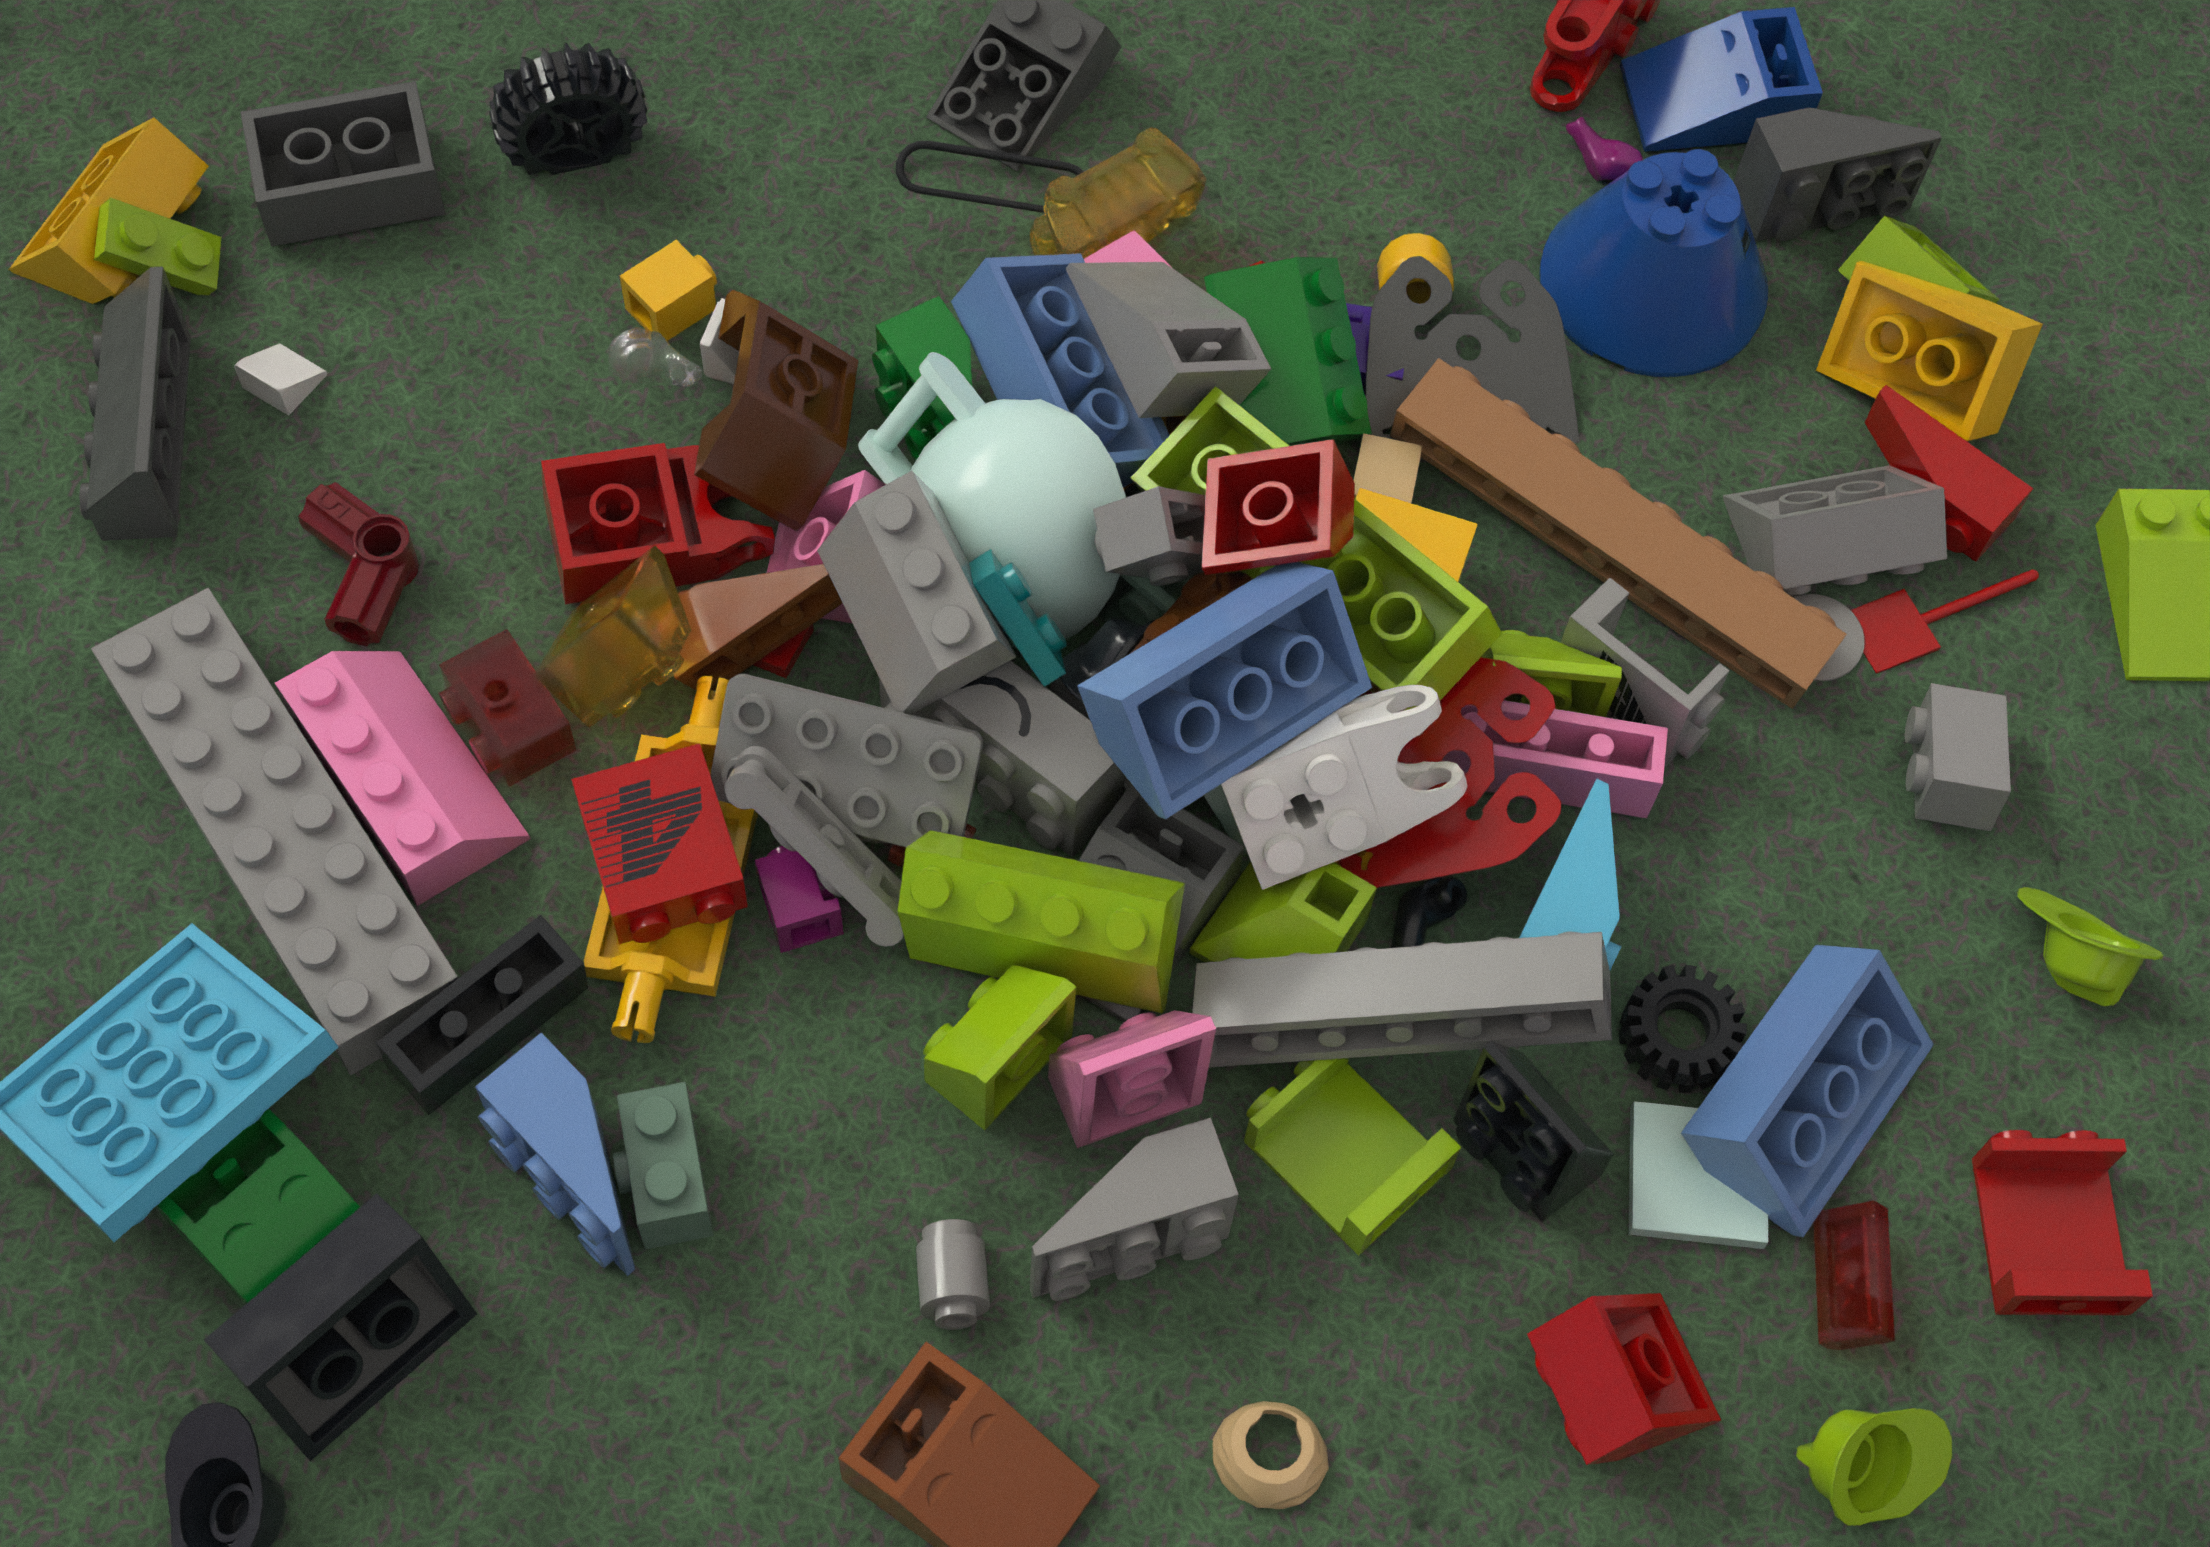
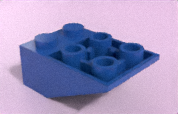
M1795 7L1741 11L1623 59L1620 63V69L1644 152L1747 143L1756 118L1804 108L1817 109L1823 94Z

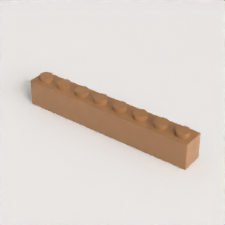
M1438 358L1396 411L1390 434L1392 438L1398 441L1423 445L1421 458L1605 583L1609 578L1613 579L1629 592L1627 599L1791 709L1795 707L1847 635L1836 627L1834 620L1826 612L1817 607L1805 606L1784 592L1783 586L1773 576L1762 571H1753L1735 559L1730 549L1724 543L1710 536H1701L1682 523L1680 516L1672 508L1661 502H1651L1633 490L1628 480L1619 472L1611 468L1599 467L1583 456L1576 444L1561 434L1549 433L1534 423L1520 405L1510 400H1500L1481 387L1479 380L1462 367H1452Z

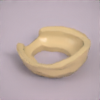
M1261 1401L1242 1406L1223 1420L1213 1437V1463L1222 1484L1238 1499L1257 1508L1285 1509L1301 1505L1318 1490L1329 1469L1327 1447L1317 1426L1303 1411L1288 1404ZM1263 1414L1282 1415L1296 1423L1295 1429L1301 1443V1450L1297 1461L1288 1468L1279 1471L1267 1470L1258 1466L1248 1454L1246 1436L1249 1430L1259 1422Z

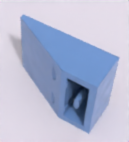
M540 1033L475 1086L485 1109L478 1116V1119L492 1136L488 1142L504 1164L513 1172H516L523 1166L528 1175L537 1184L532 1189L547 1210L558 1220L569 1213L573 1223L582 1232L577 1238L589 1255L603 1268L614 1261L628 1276L635 1270V1265L602 1127L587 1080Z

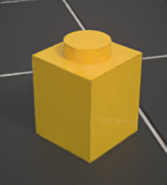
M677 240L620 275L625 309L660 345L713 312L716 307L714 286L717 284V278L713 269L701 255L697 254L693 257Z

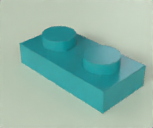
M991 549L969 562L974 587L1042 685L1045 687L1066 674L1060 651L1067 646L1066 640L1048 613L1038 618L1026 601L1027 598L1033 595L1032 591L1016 565L1010 562L1003 567Z

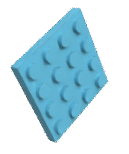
M191 923L0 1081V1131L99 1229L115 1242L132 1226L144 1220L154 1207L185 1180L199 1172L215 1154L245 1128L254 1124L268 1108L298 1082L312 1074L317 1066L339 1047L326 1029Z

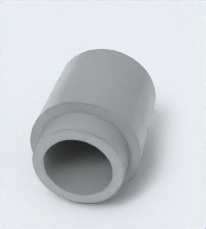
M941 1220L924 1227L922 1230V1241L916 1246L920 1313L925 1318L934 1320L935 1325L942 1329L956 1330L970 1327L977 1322L978 1316L984 1314L990 1308L985 1242L981 1237L977 1236L976 1225L966 1220Z

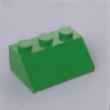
M1293 257L1212 273L1204 277L1206 292L1246 319L1271 367L1268 374L1239 406L1289 446L1334 439L1337 446L1363 437V433L1372 434L1367 411V399L1363 391L1356 356V343L1352 334L1344 295V282L1340 275L1337 258Z

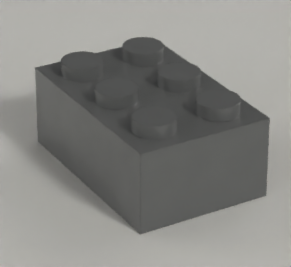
M416 81L240 112L255 200L271 247L446 215L427 123Z

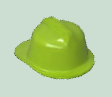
M2029 887L2019 888L2017 891V897L2024 905L2047 921L2043 952L2046 967L2057 985L2071 994L2101 1006H2114L2120 1000L2124 990L2131 984L2144 959L2158 960L2163 958L2162 952L2124 936L2087 911L2047 892Z
M1912 1408L1882 1413L1841 1410L1830 1416L1821 1426L1814 1442L1797 1447L1796 1456L1809 1467V1476L1813 1486L1831 1502L1835 1516L1845 1525L1855 1526L1909 1515L1934 1493L1947 1477L1952 1459V1437L1945 1421L1931 1410Z

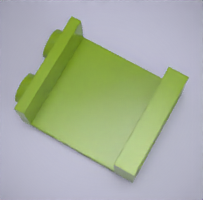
M1349 1058L1300 1061L1294 1069V1074L1297 1077L1282 1091H1279L1274 1086L1270 1087L1250 1106L1246 1113L1249 1121L1244 1143L1359 1256L1453 1168L1461 1146L1443 1128L1429 1140L1425 1139L1348 1064Z

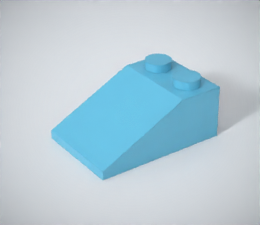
M1596 778L1519 938L1554 936L1563 932H1602L1609 969L1611 970L1621 946L1609 940L1619 921L1620 914L1609 784Z

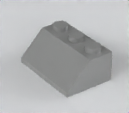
M1890 465L1723 495V501L1750 569L1762 571L1773 576L1783 586L1784 592L1790 596L1808 593L1811 591V584L1827 581L1838 585L1859 584L1867 581L1868 574L1887 570V572L1892 574H1913L1923 571L1924 563L1947 559L1944 488Z
M912 470L854 502L817 550L895 711L912 715L1016 658L997 618L973 585L969 562L933 491Z

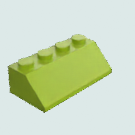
M930 830L906 847L897 912L910 959L1000 978L1015 964L1068 979L1076 986V995L1163 1013L1166 1009L1185 883Z

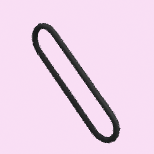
M916 141L907 145L900 152L896 161V175L900 184L907 190L919 194L1055 215H1072L1080 212L1087 205L1091 195V183L1087 174L1080 167L1068 162L935 141ZM919 149H930L1064 170L1074 173L1080 179L1083 193L1075 205L1069 208H1055L922 187L911 183L904 173V163L912 152Z

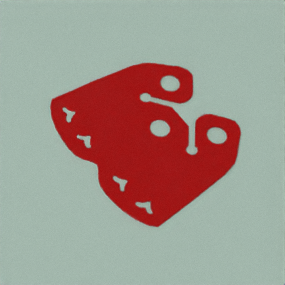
M1480 657L1440 700L1442 712L1438 719L1430 724L1420 735L1411 739L1402 748L1397 759L1398 762L1405 764H1415L1423 761L1442 762L1445 755L1451 751L1459 750L1465 752L1469 756L1471 763L1469 770L1465 773L1468 787L1464 795L1454 805L1382 844L1364 850L1373 853V856L1367 863L1366 870H1362V858L1357 854L1338 860L1339 865L1379 888L1490 868L1514 860L1523 854L1555 824L1561 814V801L1536 775L1528 772L1515 773L1503 782L1482 809V817L1474 821L1469 820L1466 816L1467 809L1475 806L1495 780L1493 741L1470 719L1463 718L1461 710L1466 705L1476 706L1477 714L1507 742L1515 744L1527 742L1535 737L1555 709L1554 696L1544 685L1506 661ZM1368 690L1360 696L1372 694V692ZM1511 694H1522L1530 702V711L1522 719L1510 720L1502 713V702ZM1447 782L1437 784L1427 790L1441 787ZM1527 796L1535 802L1536 814L1530 821L1516 823L1509 818L1507 807L1515 797Z

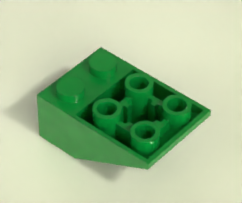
M940 296L875 325L877 352L872 354V361L879 376V387L874 389L877 404L886 419L921 376L919 366L931 352L939 353L948 358L972 386L970 338ZM938 395L904 436L907 448L915 461L923 448L955 419Z
M268 1108L254 1124L245 1128L215 1154L199 1172L185 1180L162 1200L156 1208L178 1234L235 1294L247 1304L346 1218L359 1209L360 1206L301 1140Z

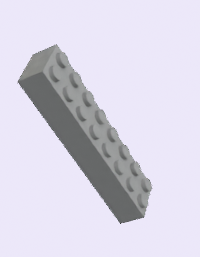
M206 588L92 647L91 650L110 685L313 1016L338 1045L339 1048L335 1051L350 1076L382 1058L376 1042L456 981L458 976L210 589Z

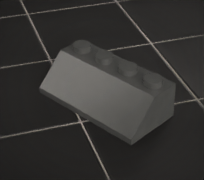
M150 267L104 307L102 332H95L93 335V354L99 372L98 381H91L88 389L89 406L94 417V430L86 432L84 436V453L87 465L90 468L89 483H82L80 486L79 500L83 518L85 520H92L102 541L177 537L191 335L163 267Z

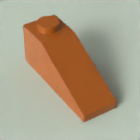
M824 564L696 584L689 590L673 595L666 602L665 606L648 617L647 621L674 678L696 690L697 681L700 677L713 676L711 690L714 691L717 688L719 677L727 680L732 679L735 675L740 674L843 603Z

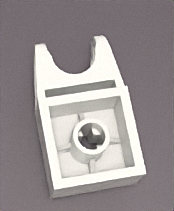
M1406 685L1357 697L1221 784L1262 890L1382 844L1448 809L1464 795L1468 787L1463 770L1457 763L1450 761H1423L1415 764H1405L1397 761L1402 748L1411 739L1420 735L1441 714L1440 700L1434 689L1423 685ZM1417 706L1415 708L1405 710L1408 707ZM1447 782L1441 787L1427 790L1437 784Z

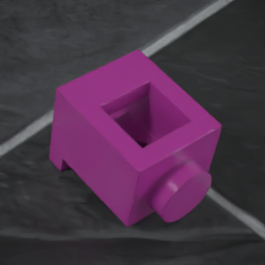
M779 846L770 851L766 857L755 859L760 891L781 953L844 935L838 899L834 898V895L823 886L816 870L797 851H790L783 846Z

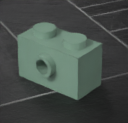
M686 1082L618 1094L617 1100L625 1151L613 1153L616 1179L620 1194L632 1192L637 1225L645 1250L714 1236L693 1112Z

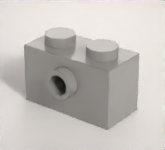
M1158 486L1094 508L1093 512L1097 526L1095 545L1100 558L1104 562L1105 571L1149 578L1152 586L1177 583L1191 575L1204 572L1202 570L1206 495Z
M1931 683L1921 707H1911L1905 726V742L1913 744L1914 754L1910 758L1906 773V790L1914 792L1915 818L1991 831L2011 793L2006 696Z

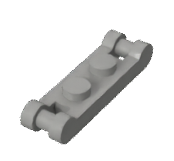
M750 746L744 749L725 783L724 791L728 801L740 809L753 808L769 824L773 836L783 847L790 851H797L816 870L820 882L830 893L838 897L843 896L867 919L866 933L872 942L884 947L899 943L904 936L897 912L901 880L769 750L760 746Z

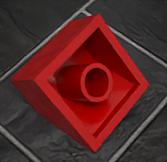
M1334 439L1208 459L1202 570L1205 575L1334 557L1353 538L1355 483Z
M1661 1293L1591 1296L1527 1333L1536 1353L1535 1365L1542 1380L1552 1388L1565 1417L1564 1427L1566 1435L1573 1447L1582 1454L1586 1465L1619 1461L1721 1421Z

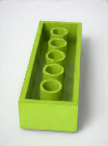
M1215 386L1130 478L1140 492L1159 486L1206 495L1207 462L1209 458L1287 447L1289 445ZM1355 498L1353 538L1334 557L1300 562L1334 571L1372 688L1369 689L1372 693L1406 685H1423L1434 689L1438 694L1439 700H1441L1502 634L1489 607ZM1275 565L1231 571L1230 573H1246L1254 579ZM1417 706L1408 707V708L1405 709V710L1412 709V708H1415V707H1417Z

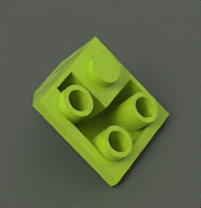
M1250 861L1190 947L1189 953L1206 963L1219 962L1228 958L1257 959L1283 957L1294 953L1322 954L1347 952L1368 921L1377 887L1333 862L1262 890Z

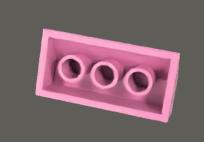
M331 651L275 682L290 716L417 906L530 840L527 831L400 651Z

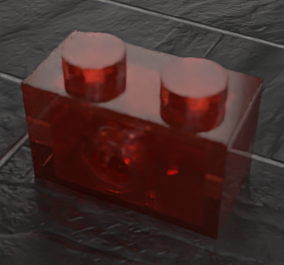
M508 629L439 664L447 687L438 693L440 700L456 726L467 721L476 736L469 740V744L487 774L498 769L510 787L577 751L568 720Z

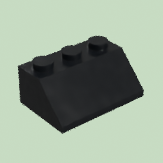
M376 1193L205 1338L204 1341L299 1450L311 1461L473 1319L477 1312L423 1237Z

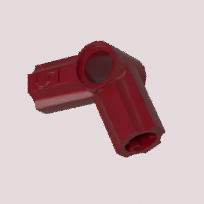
M336 482L330 485L320 484L306 497L304 508L298 516L300 525L350 562L325 617V623L329 631L338 634L346 642L367 647L368 644L380 642L403 588L416 577L419 568L417 555L408 527L400 518L391 514H379ZM390 551L393 552L390 555L380 557V555L383 553Z

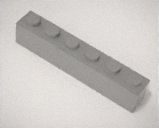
M1563 932L1554 936L1515 939L1496 937L1488 941L1451 944L1430 942L1421 946L1386 949L1365 947L1348 952L1322 954L1294 953L1283 957L1257 959L1228 958L1219 962L1197 963L1192 1013L1211 1016L1216 1027L1209 1067L1483 1049L1491 1041L1506 1047L1612 1040L1610 969L1602 932Z

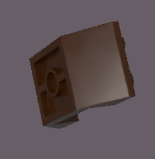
M732 290L726 295L718 338L739 351L731 402L702 428L694 475L790 529L798 531L805 524L846 451L858 360L763 302Z

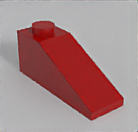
M1885 385L1879 391L1864 422L1890 466L1944 488L1947 549L1956 553H1964L1976 562L2016 519L2033 488L1889 386Z

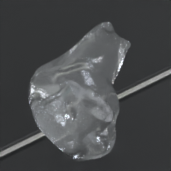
M635 327L622 332L610 343L608 350L609 374L611 377L636 385L663 382L688 388L699 381L702 376L700 366L681 355L659 332L646 331L641 327Z

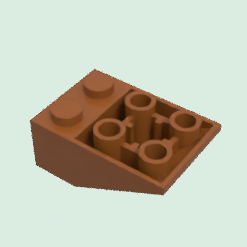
M928 1342L924 1343L838 1458L841 1478L845 1483L933 1547H1059L1100 1489V1485L986 1383Z

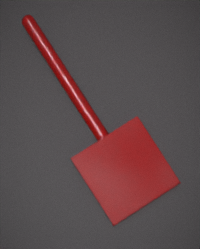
M2031 569L1922 614L1919 613L1905 589L1854 608L1851 611L1860 622L1864 633L1863 653L1875 673H1879L1938 651L1941 646L1927 624L2034 582L2039 578V573L2037 570Z

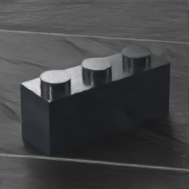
M540 914L376 1042L386 1067L424 1111L430 1115L587 990L588 982L584 962Z

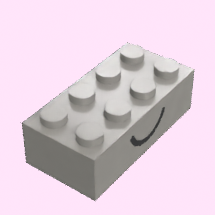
M1008 661L912 714L972 729L980 733L983 738V748L975 782L978 784L979 794L997 811L1005 812L1009 808L1026 821V828L1030 835L1040 845L1049 850H1054L1058 846L1073 858L1094 836L1098 827L1123 795L1125 775L1100 746L1091 721L1012 661ZM879 678L881 707L895 710Z

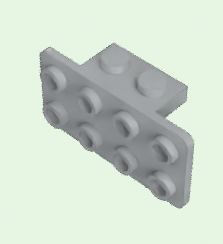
M737 674L727 684L710 776L718 800L730 803L725 796L724 788L739 755L750 746L764 747L777 757L860 840L870 843L888 842L907 847L930 830L964 837L983 748V738L980 733L972 729L748 674Z

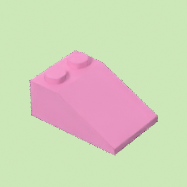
M1176 1010L1157 1017L1155 1013H1143L1125 1021L1118 1031L1095 1039L1090 1034L1074 1037L1061 1044L1055 1053L1050 1054L1048 1079L1076 1147L1080 1148L1202 1104L1216 1032L1211 1016Z

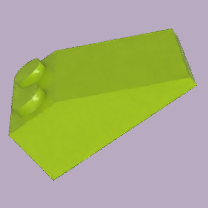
M2118 489L2095 526L2126 680L2210 681V490Z

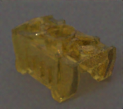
M1150 127L1137 134L1133 145L1072 179L1069 176L1063 175L1049 183L1044 196L1045 205L1043 209L1045 214L1034 219L1029 233L1034 256L1081 253L1084 259L1133 230L1149 243L1153 238L1162 234L1163 230L1168 228L1169 222L1176 218H1185L1196 210L1207 179L1192 158L1157 128Z

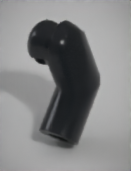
M1451 876L1446 878L1439 877L1407 891L1399 900L1391 948L1423 945L1428 928L1452 917L1456 911L1461 910L1465 906L1467 890L1464 884L1459 879Z

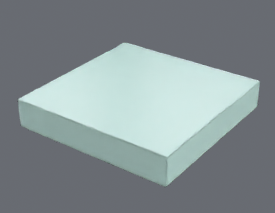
M1634 1101L1630 1108L1628 1235L1764 1249L1768 1244V1214L1707 1173L1681 1134L1698 1108Z

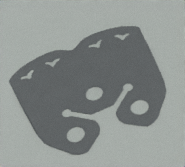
M1422 256L1410 257L1400 264L1375 296L1370 316L1366 372L1367 411L1372 432L1369 435L1394 439L1390 434H1383L1382 430L1393 426L1397 409L1436 360L1440 358L1452 367H1462L1471 372L1479 380L1481 387L1500 400H1510L1520 405L1528 413L1530 419L1546 430L1549 427L1553 432L1567 437L1573 443L1580 441L1572 379L1560 313L1552 296L1526 266L1516 260L1507 259L1486 275L1479 286L1481 302L1510 328L1519 330L1521 338L1518 342L1514 343L1510 342L1508 335L1485 315L1449 314L1428 332L1426 339L1420 340L1416 338L1414 334L1415 327L1425 325L1451 301L1453 294L1452 285L1447 276ZM1420 278L1429 284L1431 296L1425 303H1414L1407 296V284L1412 279ZM1507 282H1517L1524 289L1525 298L1519 306H1508L1501 299V288ZM1470 335L1478 340L1481 351L1476 359L1468 361L1459 356L1456 350V343L1460 337ZM1404 368L1402 381L1386 376ZM1420 457V462L1429 463Z

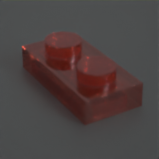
M1873 1200L1822 1210L1813 1222L1819 1345L1832 1350H1845L1895 1342L1888 1208Z

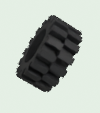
M1674 965L1663 967L1658 977L1654 972L1644 977L1641 985L1636 986L1619 1022L1623 1024L1618 1033L1620 1044H1627L1624 1057L1628 1064L1637 1060L1641 1065L1637 1074L1645 1081L1651 1074L1660 1078L1656 1087L1668 1091L1672 1083L1679 1084V1093H1691L1696 1084H1699L1701 1090L1712 1086L1717 1077L1720 1079L1743 1046L1741 1042L1747 1033V1023H1739L1745 1014L1742 1002L1734 1005L1730 1004L1735 991L1729 984L1725 985L1720 991L1715 989L1713 985L1718 975L1709 970L1703 980L1696 979L1697 966L1685 965L1680 975H1676ZM1672 1009H1682L1694 1014L1704 1026L1706 1033L1705 1043L1693 1050H1684L1671 1045L1659 1033L1658 1017Z

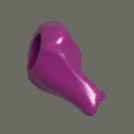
M1580 117L1575 122L1566 125V131L1574 139L1582 153L1587 170L1596 181L1615 180L1628 171L1634 163L1643 161L1639 150L1620 140L1602 138L1587 124L1584 117Z

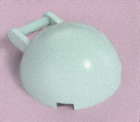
M929 353L919 366L921 376L878 430H868L859 441L858 447L860 452L885 484L912 470L933 491L968 562H971L990 549L1003 567L1013 562L1032 591L1033 595L1027 598L1026 601L1039 618L1048 613L1065 639L1076 635L1098 616L1114 592L1120 574L1105 571L1104 562L1100 558L1095 545L1097 526L1093 512L1094 508L1126 498L1115 462L1098 435L1077 415L1042 399H1000L985 403L948 358L939 353ZM938 395L955 419L923 448L912 466L897 445ZM1001 626V628H1002V630H1003L1005 636L1007 637V639H1008V641H1009L1011 647H1012V648H1017V647L1015 646V644L1013 643V641H1012V640L1010 639V637L1008 636V634L1006 633V631L1004 630V628Z

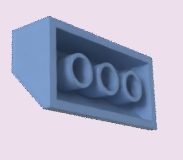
M1081 253L985 258L952 299L951 303L966 334L970 338V343L997 400L1042 399L1077 415L1102 441L1115 462L1122 486L1126 487L1134 483L1130 477L1168 438L1169 433L1161 417H1138L1066 271L1069 263H1085Z
M1294 562L1275 565L1087 679L1077 687L1100 746L1157 816L1167 819L1372 688L1334 571Z
M1815 945L1681 1132L1707 1173L1768 1214L1769 1220L1793 1236H1805L1934 1045L1881 951Z

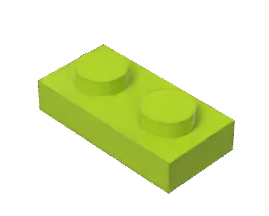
M109 198L99 207L94 260L140 276L150 267H163L171 286L196 295H210L217 290L222 237Z

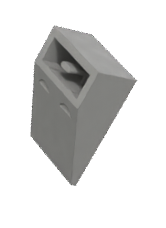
M1069 263L1066 267V271L1139 418L1188 416L1215 386L1240 405L1271 370L1246 319L1166 263Z
M1211 1118L1144 1137L1032 1246L1030 1291L1033 1298L1049 1293L1054 1301L1069 1299L1087 1291L1091 1286L1090 1280L1112 1273L1116 1274L1118 1280H1130L1143 1276L1155 1269L1157 1266L1155 1260L1181 1253L1184 1260H1195L1208 1256L1221 1248L1222 1243L1220 1240L1226 1239L1229 1236L1239 1194Z

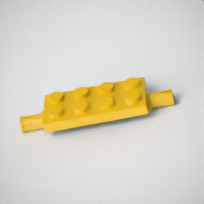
M713 676L700 677L696 685L697 691L689 724H685L681 727L679 733L668 738L641 734L635 761L700 743L711 775L725 693L729 680L719 677L715 692L711 690ZM719 801L742 876H744L758 813L754 809L744 810L735 807L731 803ZM602 887L583 962L586 977L624 983L616 1019L611 1028L612 1034L619 1039L631 1042L633 1031L635 1030L639 1032L638 1043L652 1042L655 1036L654 1028L664 990L668 989L716 997L734 915L714 924L695 922L671 929L670 933L665 937L653 942L637 943L630 941L619 944L604 888Z

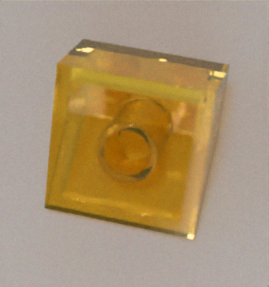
M655 545L572 610L534 674V677L588 728L609 713L615 718L623 715L638 700L642 693L641 689L651 681L657 686L662 685L678 671L684 662V658L679 653L691 632V627L665 556Z

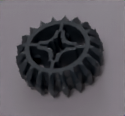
M565 43L561 51L552 53L542 47L541 56L538 58L521 57L520 69L504 70V81L493 86L494 96L493 100L489 102L491 109L489 116L497 145H500L502 153L509 157L512 166L523 165L528 175L536 174L542 170L556 175L610 163L611 158L617 154L627 155L631 153V142L643 138L642 127L647 123L644 90L641 81L637 79L635 72L628 65L626 59L615 58L610 48L595 52L590 43L585 44L579 50H572Z

